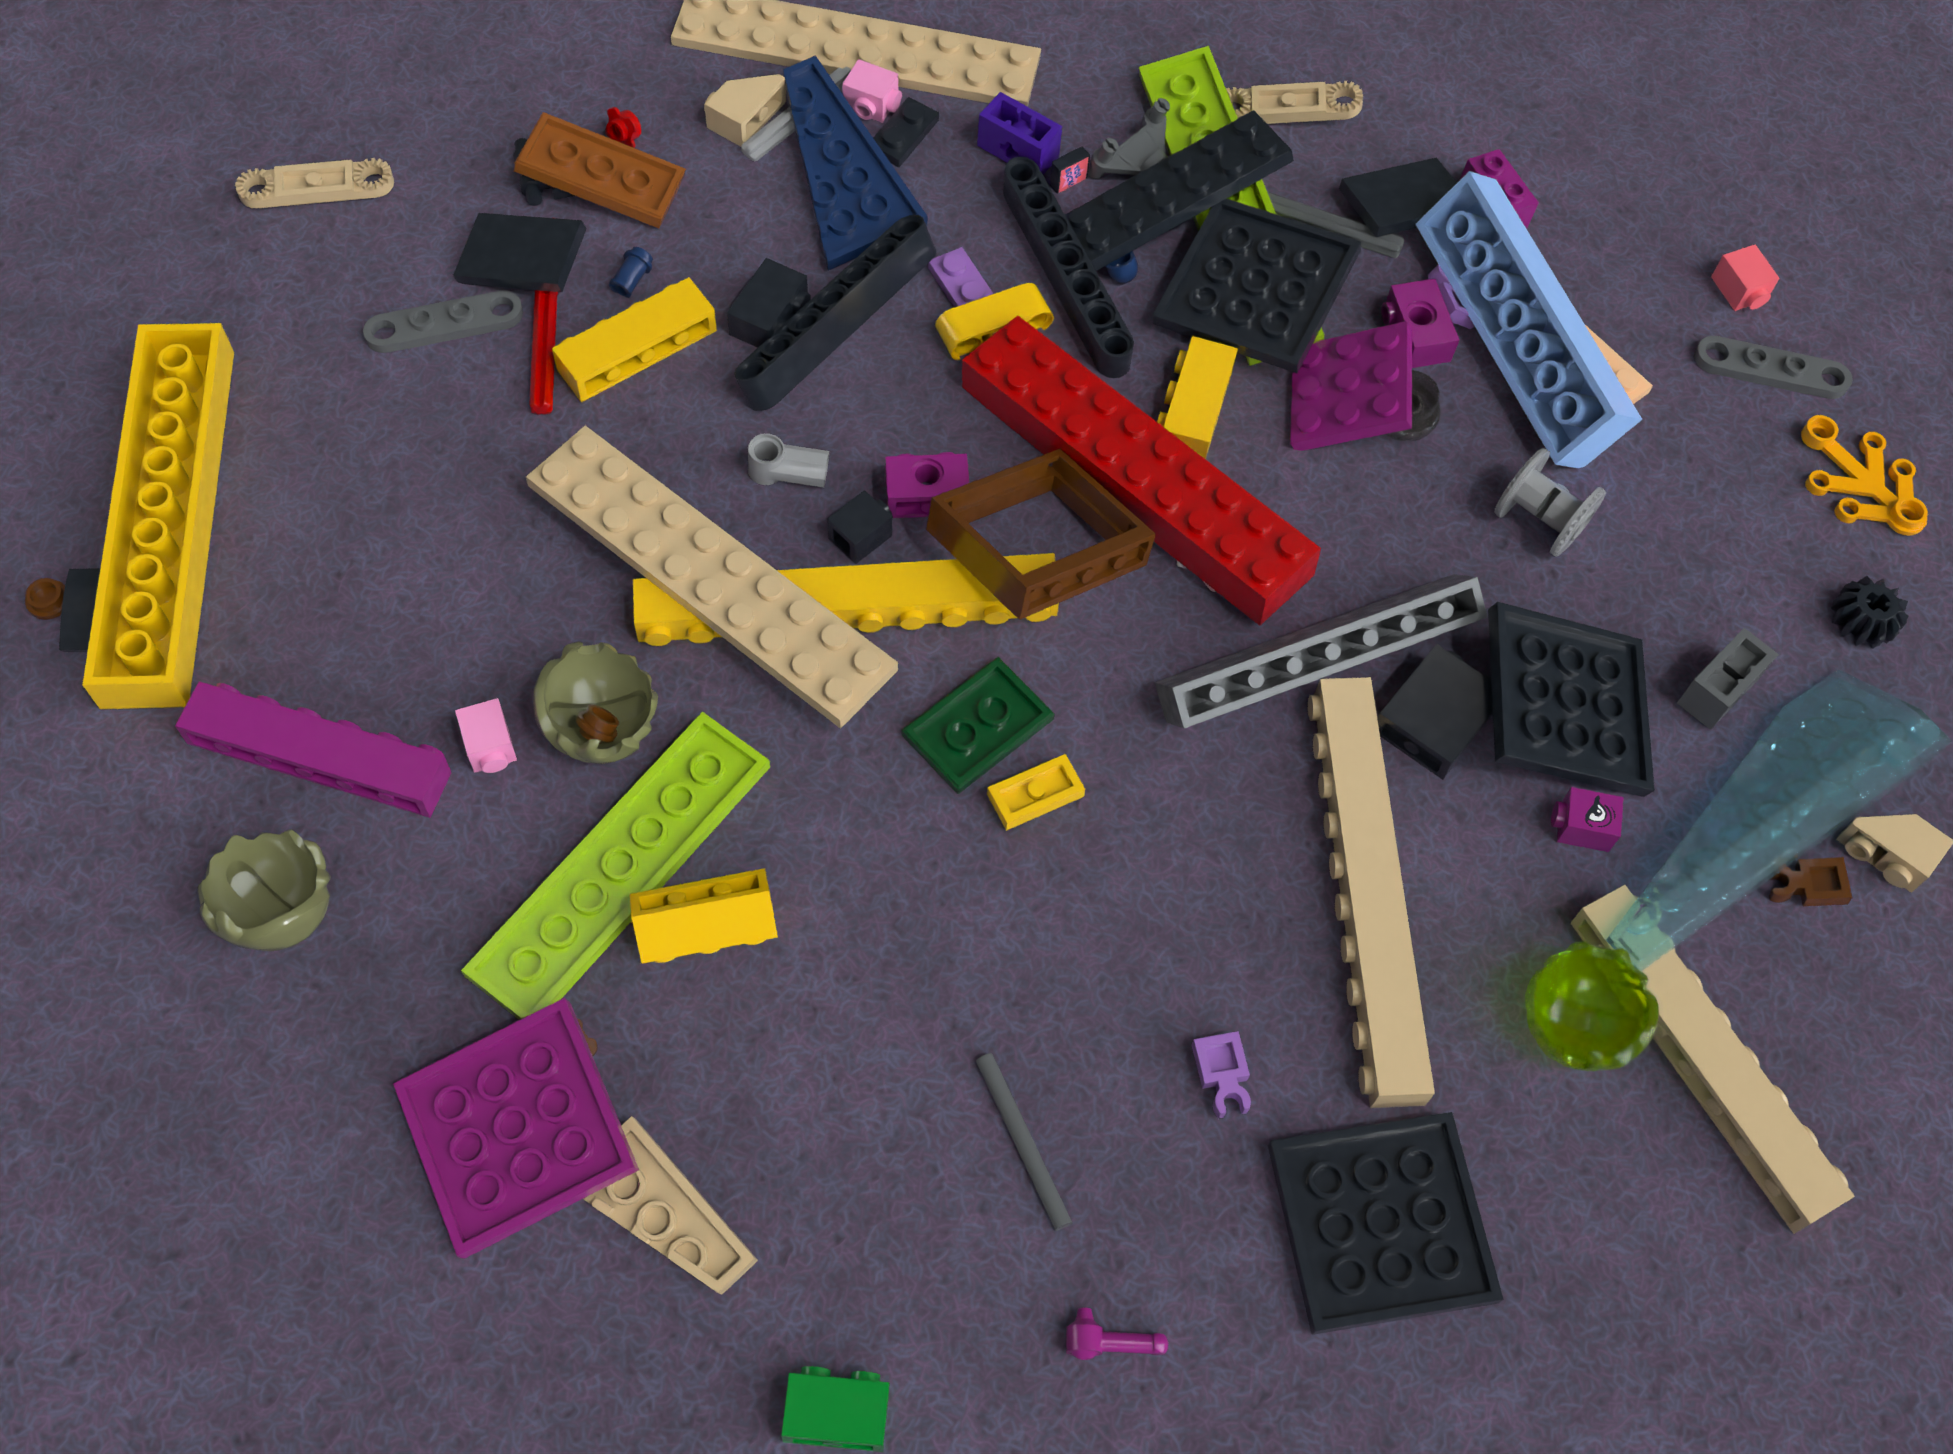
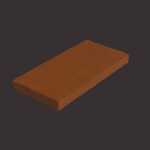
M542 112L517 157L514 172L659 229L686 171L683 167L545 112Z

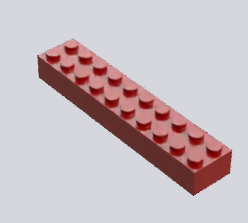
M1017 315L962 359L963 389L1044 455L1058 449L1066 453L1155 533L1153 542L1259 626L1315 575L1321 548L1020 316Z

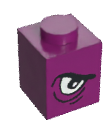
M1571 787L1561 802H1555L1552 810L1551 826L1558 828L1557 842L1609 852L1621 837L1624 797Z

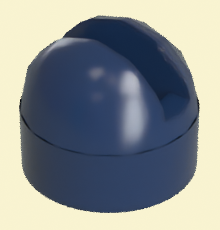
M1131 251L1106 265V268L1113 280L1126 284L1136 277L1138 263L1134 252Z

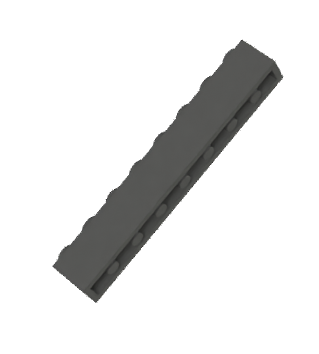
M1453 574L1156 681L1155 686L1167 723L1187 728L1487 618L1478 577Z

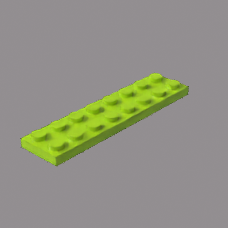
M701 712L461 970L464 977L518 1020L561 1000L632 921L630 894L662 888L770 768L769 759L704 712Z

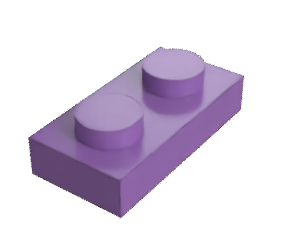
M962 247L933 258L928 263V269L953 307L993 294Z

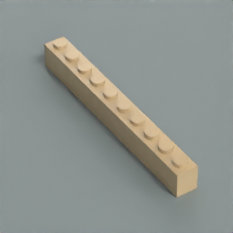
M1371 677L1320 679L1314 695H1310L1308 698V716L1310 721H1317L1318 733L1314 734L1313 752L1315 759H1322L1323 772L1319 774L1318 788L1321 799L1327 798L1329 812H1326L1324 815V832L1326 838H1333L1335 852L1330 854L1329 868L1331 878L1339 879L1340 894H1336L1335 912L1338 921L1344 920L1346 936L1341 938V956L1343 962L1350 963L1352 978L1347 980V999L1350 1006H1356L1358 1022L1353 1024V1043L1356 1050H1362L1364 1066L1359 1068V1087L1362 1094L1369 1095L1370 1108L1425 1106L1435 1094L1372 681Z

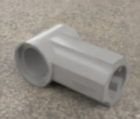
M760 434L755 436L748 445V474L754 482L761 485H771L778 481L824 488L830 451L786 445L775 435Z

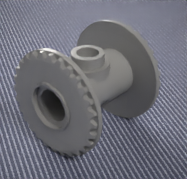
M1541 448L1523 465L1499 499L1494 513L1499 518H1502L1518 503L1560 533L1550 550V554L1557 557L1572 544L1587 526L1601 505L1606 491L1602 487H1598L1584 502L1572 495L1565 486L1555 483L1541 473L1550 455V451Z

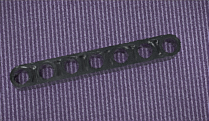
M1015 157L1009 160L1004 171V198L1094 365L1102 375L1114 379L1126 375L1130 370L1134 347L1131 333L1038 165L1027 157Z
M908 215L895 222L735 369L734 375L751 409L754 411H764L778 404L935 257L936 249L922 216Z

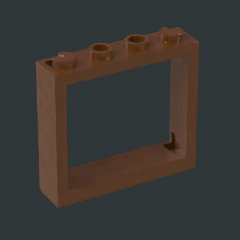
M1061 449L932 497L926 530L1019 620L1146 566L1155 538V533ZM1052 491L1105 539L1103 542L1022 575L969 523Z

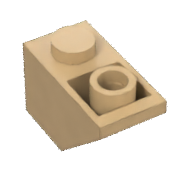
M1917 814L1856 817L1836 839L1845 845L1846 851L1852 857L1860 861L1869 862L1883 872L1884 878L1890 884L1899 888H1905L1911 893L1930 877L1953 844V839Z

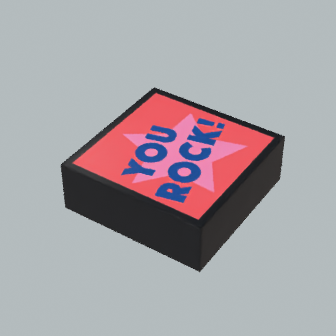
M1083 146L1052 161L1050 186L1057 194L1087 179L1090 154Z

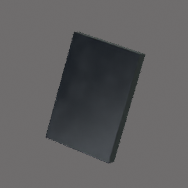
M1436 157L1342 178L1339 190L1374 236L1380 237L1417 228L1416 223L1457 182Z
M478 213L453 276L458 283L467 285L563 292L587 228L582 220Z

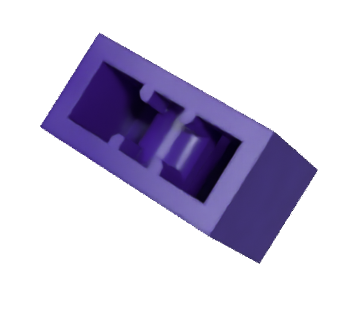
M999 92L979 114L977 146L1005 162L1015 157H1027L1038 165L1041 173L1044 175L1052 166V161L1059 158L1062 126L1006 94Z

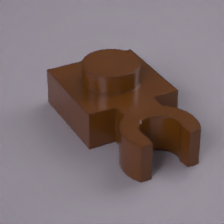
M1844 857L1798 859L1794 866L1795 871L1783 865H1774L1769 867L1765 873L1766 880H1779L1785 886V888L1772 889L1769 894V900L1772 902H1785L1792 895L1801 896L1803 907L1848 905L1852 899Z

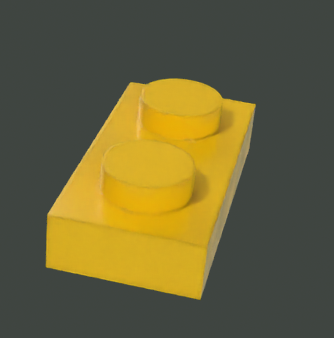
M1066 754L987 788V796L1006 831L1084 797L1085 788Z

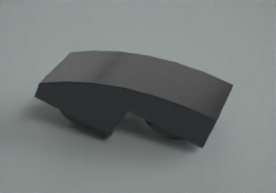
M100 568L69 569L61 612L60 651L88 652Z

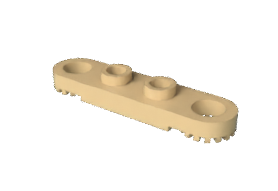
M1344 81V83L1337 82V84L1310 82L1251 86L1249 89L1233 87L1232 90L1226 88L1231 102L1242 105L1239 111L1236 109L1237 118L1255 110L1267 124L1345 120L1358 115L1363 106L1362 88L1359 89V85L1355 86L1352 81L1350 83H1347V81ZM1347 96L1354 101H1351V104L1347 103V106L1345 104L1340 106L1341 103L1337 104L1336 99Z
M371 158V161L365 159L361 162L342 160L275 166L271 170L262 169L259 171L258 168H255V171H251L249 169L247 170L248 173H241L242 177H238L235 183L240 201L245 206L250 208H268L377 198L391 191L394 186V177L390 165L388 166L386 161L382 162L381 159L376 161L375 158ZM370 175H382V179H378L379 182H377V180L374 181L375 184H373L372 181H370L369 184L368 181L364 182V180ZM254 185H265V190H261L262 193L257 191V194L255 192L251 194L248 191Z

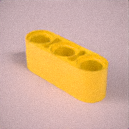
M1025 283L951 308L939 316L935 327L951 357L954 360H960L959 356L974 351L1017 315L1035 329L1042 328L1043 330L1049 328L1054 320V316L1038 287L1034 283Z

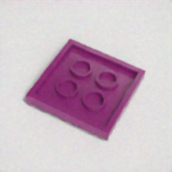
M1407 321L1320 340L1312 344L1298 373L1293 372L1290 444L1294 450L1304 451L1412 429V329Z

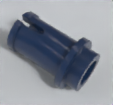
M633 247L632 250H627L624 253L625 261L609 282V287L613 292L627 298L631 297L633 290L644 273L648 274L652 270V256L640 247Z

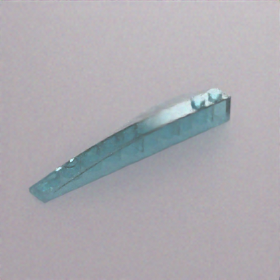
M1838 669L1789 702L1779 711L1769 727L1763 732L1747 756L1712 799L1639 898L1607 937L1606 941L1633 972L1638 975L1929 764L1952 740L1921 709Z

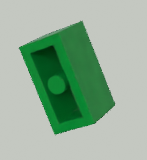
M814 1366L801 1367V1374L789 1373L781 1434L783 1443L883 1452L890 1383L880 1382V1374L853 1371L851 1372L850 1379L830 1377L831 1370Z

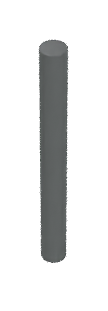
M989 1053L981 1056L976 1060V1063L1055 1231L1071 1225L1073 1222L993 1054Z

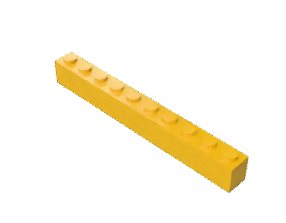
M1054 553L1003 556L1022 575L1055 561ZM957 559L777 570L853 629L858 628L862 632H876L886 626H901L907 630L922 628L925 624L943 623L947 627H959L967 621L980 620L996 625L1008 621V619L1017 618ZM647 578L633 579L634 626L638 642H646L652 646H663L671 640L689 639L694 643H707L713 637H722ZM1059 603L1025 618L1032 622L1047 620L1050 616H1057Z

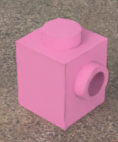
M858 59L842 84L843 96L857 116L862 119H873L883 123L889 112L895 113L899 108L902 92L898 90V73Z

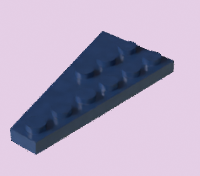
M816 55L783 69L786 93L828 271L857 258L895 222L905 216L920 215L927 226L928 216Z

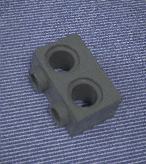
M1743 628L1693 680L1677 704L1711 730L1761 678L1779 654L1747 629Z

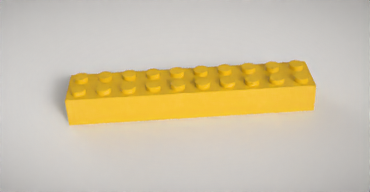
M221 323L139 324L137 328L82 684L99 709L185 707L190 699L234 351Z

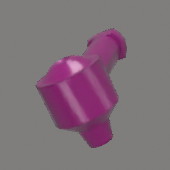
M1078 1308L1076 1320L1066 1327V1353L1080 1360H1090L1095 1356L1102 1355L1103 1352L1165 1355L1169 1346L1167 1337L1161 1333L1105 1332L1103 1327L1094 1321L1092 1309Z

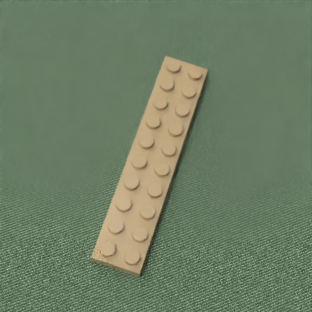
M684 0L671 35V42L674 46L783 66H792L816 55L828 74L833 73L838 68L849 67L852 70L857 60L860 59L898 73V87L990 103L999 92H1002L1027 107L1041 57V48L778 0Z
M586 425L526 476L527 484L532 490L840 729L898 671V662Z

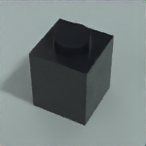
M864 490L827 518L828 539L851 561L857 564L892 537V512L882 500H875Z

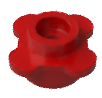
M617 107L609 108L607 110L609 122L605 128L606 135L612 140L635 148L634 140L641 135V124L638 118L629 110L620 112Z

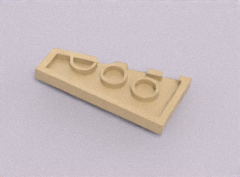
M631 1116L621 1126L639 1171L583 1199L722 1295L758 1259L641 1124Z

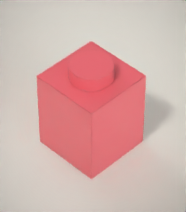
M1756 244L1724 254L1711 276L1734 311L1746 307L1753 310L1766 304L1771 298V292L1780 279Z

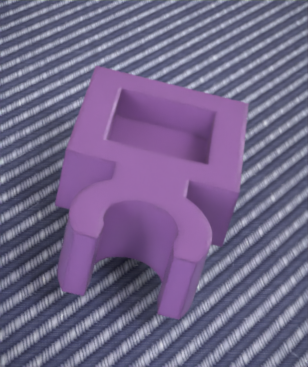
M1438 264L1428 274V279H1436L1453 325L1458 324L1472 329L1474 324L1468 316L1469 313L1461 304L1454 292L1455 290Z
M1239 1031L1194 1039L1192 1049L1202 1089L1216 1087L1217 1094L1213 1100V1111L1217 1118H1224L1226 1114L1224 1100L1227 1098L1235 1099L1239 1103L1241 1114H1246L1250 1109L1251 1100L1248 1092L1239 1086L1238 1082L1247 1081L1250 1074Z

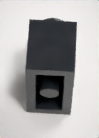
M765 258L727 312L729 335L758 348L811 300V295L808 293L807 275Z

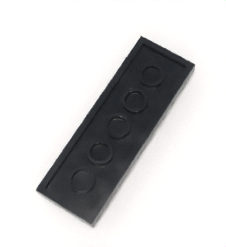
M1253 110L1116 187L1107 190L1080 207L1073 209L1065 214L1097 271L1293 162L1292 149Z

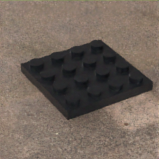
M1225 199L1210 209L1152 315L1153 324L1189 337L1194 336L1238 348L1237 353L1297 374L1361 252V242L1249 205Z
M1496 602L1488 609L1495 762L1645 797L1655 791L1642 639L1501 602Z
M1452 1112L1270 1141L1268 1144L1269 1154L1312 1335L1499 1304L1504 1300Z

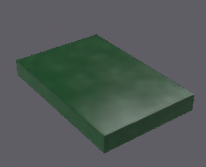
M997 657L902 729L901 735L946 783L959 794L1053 721L1055 714Z

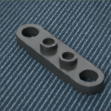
M495 291L378 314L365 323L363 334L367 345L372 350L379 353H388L509 329L521 321L523 308L516 294L510 291ZM501 304L513 307L512 311L504 316L492 313L493 309ZM386 327L395 330L394 334L387 339L374 337L375 333L381 328Z
M1720 336L1703 338L1694 352L1695 362L1702 370L1708 373L1827 399H1837L1844 396L1853 381L1849 369L1839 362ZM1715 349L1723 354L1724 360L1717 361L1711 359L1707 355L1706 350ZM1822 374L1835 376L1840 385H1829L1823 380Z

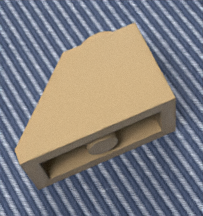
M776 74L726 81L716 92H712L708 96L704 104L707 128L741 147L785 104V77Z

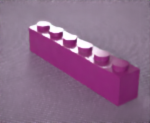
M199 681L175 725L185 742L189 745L431 818L452 773L444 754L433 746L420 744L419 747L403 743L401 739L387 732H379L376 735L363 731L358 725L341 719L337 723L321 718L319 714L303 707H299L297 710L286 708L270 697L258 695L256 698L243 695L234 687L224 683H217L216 686Z

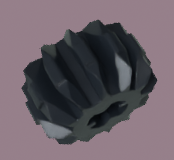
M1865 576L1858 582L1851 581L1840 591L1841 594L1836 597L1831 607L1836 612L1833 615L1832 623L1845 625L1841 630L1840 637L1852 633L1855 635V646L1863 644L1866 640L1873 649L1876 646H1880L1882 642L1887 644L1889 641H1893L1898 636L1899 630L1905 626L1909 617L1904 612L1908 601L1896 597L1899 588L1890 590L1885 587L1884 578L1876 581L1874 584L1868 576Z

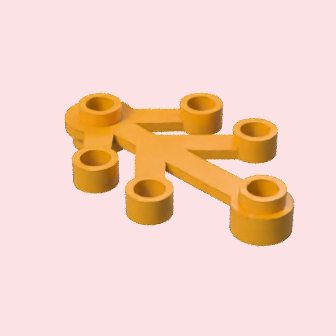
M1824 415L1811 417L1801 431L1803 442L1814 450H1822L1850 477L1829 475L1825 471L1815 470L1805 481L1807 490L1817 496L1825 495L1828 491L1872 497L1880 504H1861L1856 499L1850 497L1841 499L1835 507L1834 513L1844 523H1853L1857 519L1885 522L1892 530L1902 535L1912 536L1920 533L1927 524L1928 511L1922 501L1914 498L1913 476L1916 473L1914 464L1907 459L1900 458L1895 460L1889 467L1888 475L1891 480L1896 482L1895 496L1885 486L1883 450L1886 447V440L1881 434L1868 432L1859 442V449L1865 454V468L1835 440L1839 429L1831 418ZM1867 441L1875 442L1878 448L1871 447ZM1897 467L1904 469L1908 475L1900 474L1897 471ZM1813 479L1821 480L1825 487L1816 485ZM1843 506L1851 508L1854 514L1845 512Z

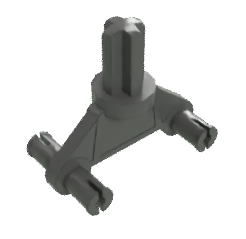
M1163 98L1157 99L1158 101L1154 102L1153 108L1145 112L1142 118V128L1120 146L1112 138L1104 140L1102 146L1097 148L1091 157L1090 162L1092 166L1088 170L1089 177L1100 179L1104 173L1131 174L1135 176L1168 158L1164 153L1166 113L1170 109L1169 102Z

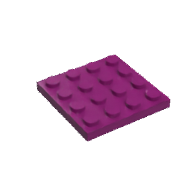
M566 998L393 1083L457 1257L462 1259L639 1171L572 1005Z

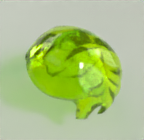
M1586 942L1572 943L1565 951L1550 955L1545 961L1544 967L1536 970L1527 986L1525 996L1528 1027L1544 1054L1566 1068L1590 1072L1618 1069L1633 1061L1649 1045L1655 1034L1659 1018V1005L1655 995L1646 988L1649 981L1648 976L1634 968L1627 950L1623 948L1615 950L1603 949Z

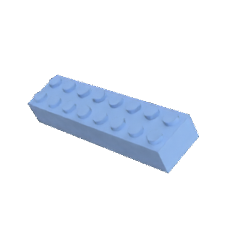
M1469 171L1416 223V226L1455 290L1454 292L1461 304L1469 313L1468 316L1545 448L1550 451V456L1555 465L1573 468L1585 467L1639 423L1642 418L1497 180Z

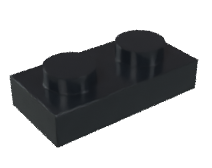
M908 97L873 139L890 163L900 167L939 121V112Z

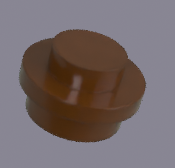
M41 578L34 581L26 590V608L34 617L42 620H49L60 616L65 585L51 578Z
M589 705L585 711H580L575 719L580 727V734L587 740L598 739L601 740L599 744H602L603 741L613 742L618 735L616 730L619 725L618 719L611 712L600 706Z

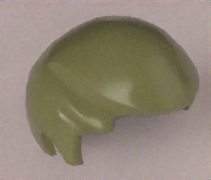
M577 641L565 645L562 656L558 659L550 660L541 670L535 683L533 695L535 719L544 737L557 750L569 755L573 759L594 764L616 762L636 752L640 748V741L651 732L652 726L650 721L656 712L658 694L651 688V676L648 672L638 667L635 656L618 653L608 643L601 642L595 645L583 646L582 642ZM589 705H597L611 712L619 721V725L616 728L618 735L613 742L603 741L602 744H599L601 740H587L580 734V727L575 721L578 713L585 711Z
M293 829L285 830L281 834L261 832L254 840L238 835L231 836L224 850L210 858L206 878L198 885L202 920L212 933L233 945L245 949L278 951L304 941L317 929L324 919L330 900L327 884L331 876L326 870V862L321 848L315 842L303 840Z

